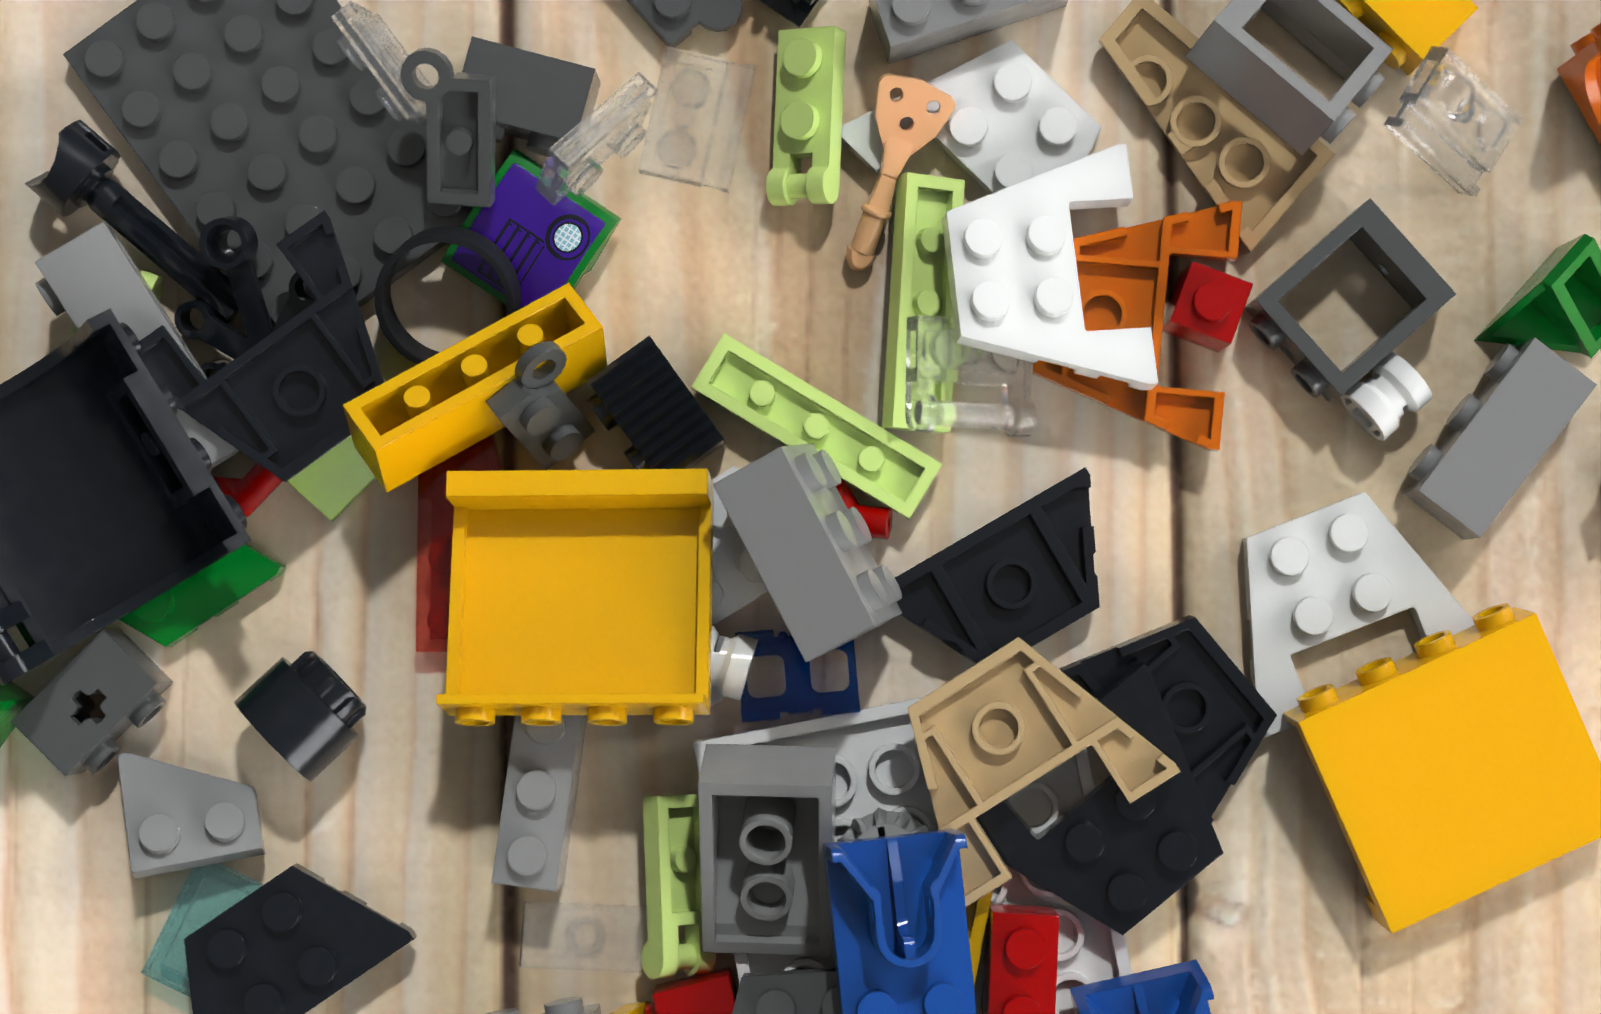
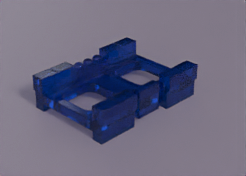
M773 629L735 632V636L741 634L758 639L754 657H781L784 661L786 690L782 695L763 698L752 697L748 692V683L746 681L741 697L742 723L781 720L782 713L800 715L812 714L814 711L822 710V716L860 712L854 640L835 649L841 650L847 655L849 686L843 691L820 693L812 688L810 661L805 662L791 633L788 636L785 631H781L778 637H774Z

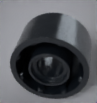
M314 651L304 652L292 664L286 658H280L234 701L240 712L262 737L309 781L314 780L359 737L353 726L366 715L365 703Z

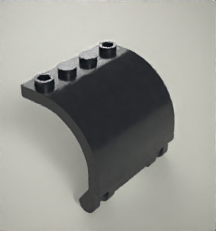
M111 308L86 320L67 341L54 351L0 384L1 687L252 541L245 530L247 528V521L241 507L231 496L224 495L210 473L212 471V463L207 451L197 439L188 437L176 417L177 405L173 395L161 381H154L141 359L142 348L137 336L127 324L118 322ZM14 626L18 628L29 646L28 649L22 652L19 651L7 631Z

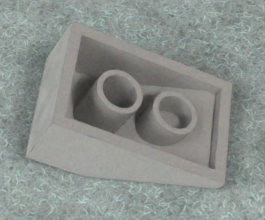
M706 744L698 781L703 952L832 956L833 942L822 843L835 842L836 747Z

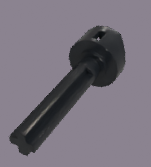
M82 120L74 121L60 131L55 161L50 171L24 184L63 217L71 215L79 208L88 204L90 209L101 219L107 222L194 298L203 299L219 313L220 320L229 324L239 313L229 278L219 269L211 266L198 251L118 182L111 179L113 170L119 162L120 153Z

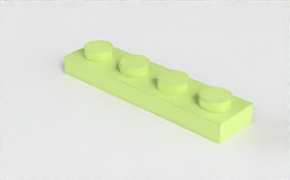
M910 172L901 174L897 178L882 428L937 434L950 433L956 337L942 218L946 211L964 205L965 180Z
M725 333L720 338L691 386L695 392L785 446L813 443L817 452L822 449L825 450L835 463L842 480L908 520L942 466V463Z

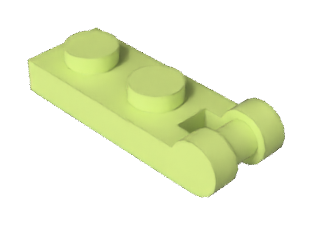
M837 26L778 30L773 167L766 179L767 197L773 206L795 205L798 199L808 198L812 204H833L838 198L846 31ZM812 158V167L807 173L801 174V159Z
M698 794L643 796L648 941L643 946L641 954L643 970L648 978L651 979L673 977L677 970H683L685 974L690 976L710 973L716 962V953L703 952ZM684 925L685 938L679 944L678 926Z

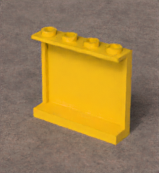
M708 469L447 471L446 498L453 505L454 513L445 694H436V704L449 716H455L456 724L491 726L495 724V716L521 715L522 724L555 726L561 724V715H587V723L618 726L627 724V715H654L653 722L656 724L681 726L693 724L694 715H710L714 486Z
M1508 603L1487 608L1472 617L1473 626L1452 635L1450 630L1428 635L1414 644L1415 653L1393 662L1391 657L1369 662L1355 671L1358 679L1334 689L1332 684H1325L1308 690L1296 699L1299 706L1283 713L1286 722L1295 726L1298 730L1370 893L1364 896L1371 914L1374 920L1391 934L1601 838V762L1537 614L1517 607L1511 608Z

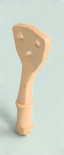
M887 73L882 75L877 82L874 118L881 139L883 154L879 177L867 203H863L861 206V210H863L852 243L847 246L845 253L846 261L854 271L867 269L876 258L874 252L886 220H889L892 215L890 206L896 181L909 156L936 138L955 110V101L949 94L920 78ZM893 88H900L902 90V95L899 99L893 100L890 98V91ZM937 101L939 103L938 110L933 113L928 112L927 105L929 102ZM904 117L912 119V125L907 129L900 127V121Z

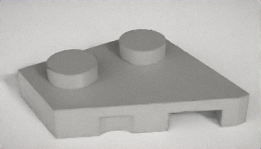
M127 752L117 754L131 872L136 879L265 854L258 798L253 786Z

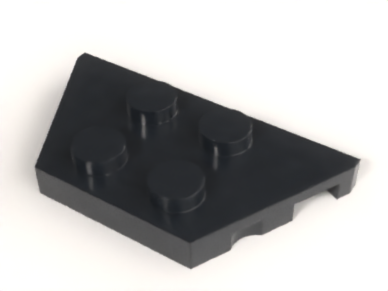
M1086 467L895 577L902 593V599L897 601L903 613L901 616L976 664L1017 637H1020L1032 647L1099 608L1098 576L1094 571L1093 557L1096 552L1094 526H1091L1089 501L1091 479Z
M296 863L184 938L193 1014H305L414 940L417 935L406 924L396 923L366 906L367 902L346 890L340 891L327 884L323 877Z

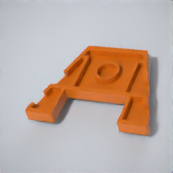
M1229 201L1218 204L1216 207L1166 216L1157 221L1127 228L1124 226L1073 238L1085 330L1097 331L1151 327L1158 376L1169 257L1235 262L1238 258L1243 201ZM1041 360L1033 363V375L1209 451L1220 450L1225 392L1161 387L1158 384L1152 390L1142 391L1128 387L1127 382L1099 376L1095 379L1075 374L1072 368Z

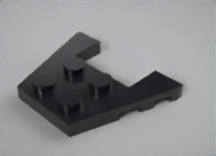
M325 210L276 244L315 296L316 301L211 377L204 379L165 326L161 325L139 341L142 348L141 359L154 381H161L169 389L174 397L177 408L197 420L284 482L291 480L349 438L351 433L343 404L384 383L331 219Z
M1191 615L1058 668L1098 700L1102 693L1141 661L1148 666L1211 823L1213 822L1211 816L1231 784H1236L1277 716L1197 618Z
M1143 661L1098 697V701L1172 759L1181 772L1132 803L1128 802L1118 784L1110 775L1040 834L1033 832L1006 799L976 818L1007 866L1121 935L1128 932L1223 854L1151 671Z

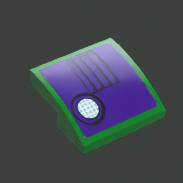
M516 149L512 151L495 175V202L491 207L474 206L461 228L475 231L490 239L508 257L518 276L521 290V309L567 283L575 290L583 275L592 270L622 218ZM451 244L441 262L507 305L503 286L492 267L473 251L456 244Z

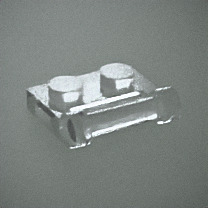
M925 315L907 317L905 394L907 427L913 432H932L937 426L1004 430L1006 435L1011 437L1031 436L1037 420L1036 408L1031 401L1032 362L956 343L953 317ZM934 383L1002 387V404L938 401L934 395Z

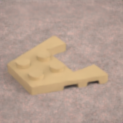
M1020 637L1012 640L907 708L927 788L930 792L938 830L955 829L966 836L968 848L960 849L966 907L1012 879L1011 872L976 818L1089 746H1093L1129 803L1134 802L1181 772L1172 759Z

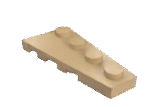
M1132 0L1099 39V43L1215 206L1229 201H1243L1239 240L1250 253L1334 157L1335 153L1320 140H1317L1303 156L1185 57L1199 38L1154 0Z

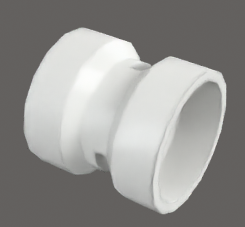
M1390 352L1373 367V378H1368L1364 382L1358 381L1340 398L1352 417L1369 434L1380 441H1385L1399 428V419L1404 415V411L1418 412L1432 399V393L1424 379L1407 361L1399 355Z
M712 626L711 686L717 687L722 696L740 701L758 639L741 634L733 638L720 636L716 628Z

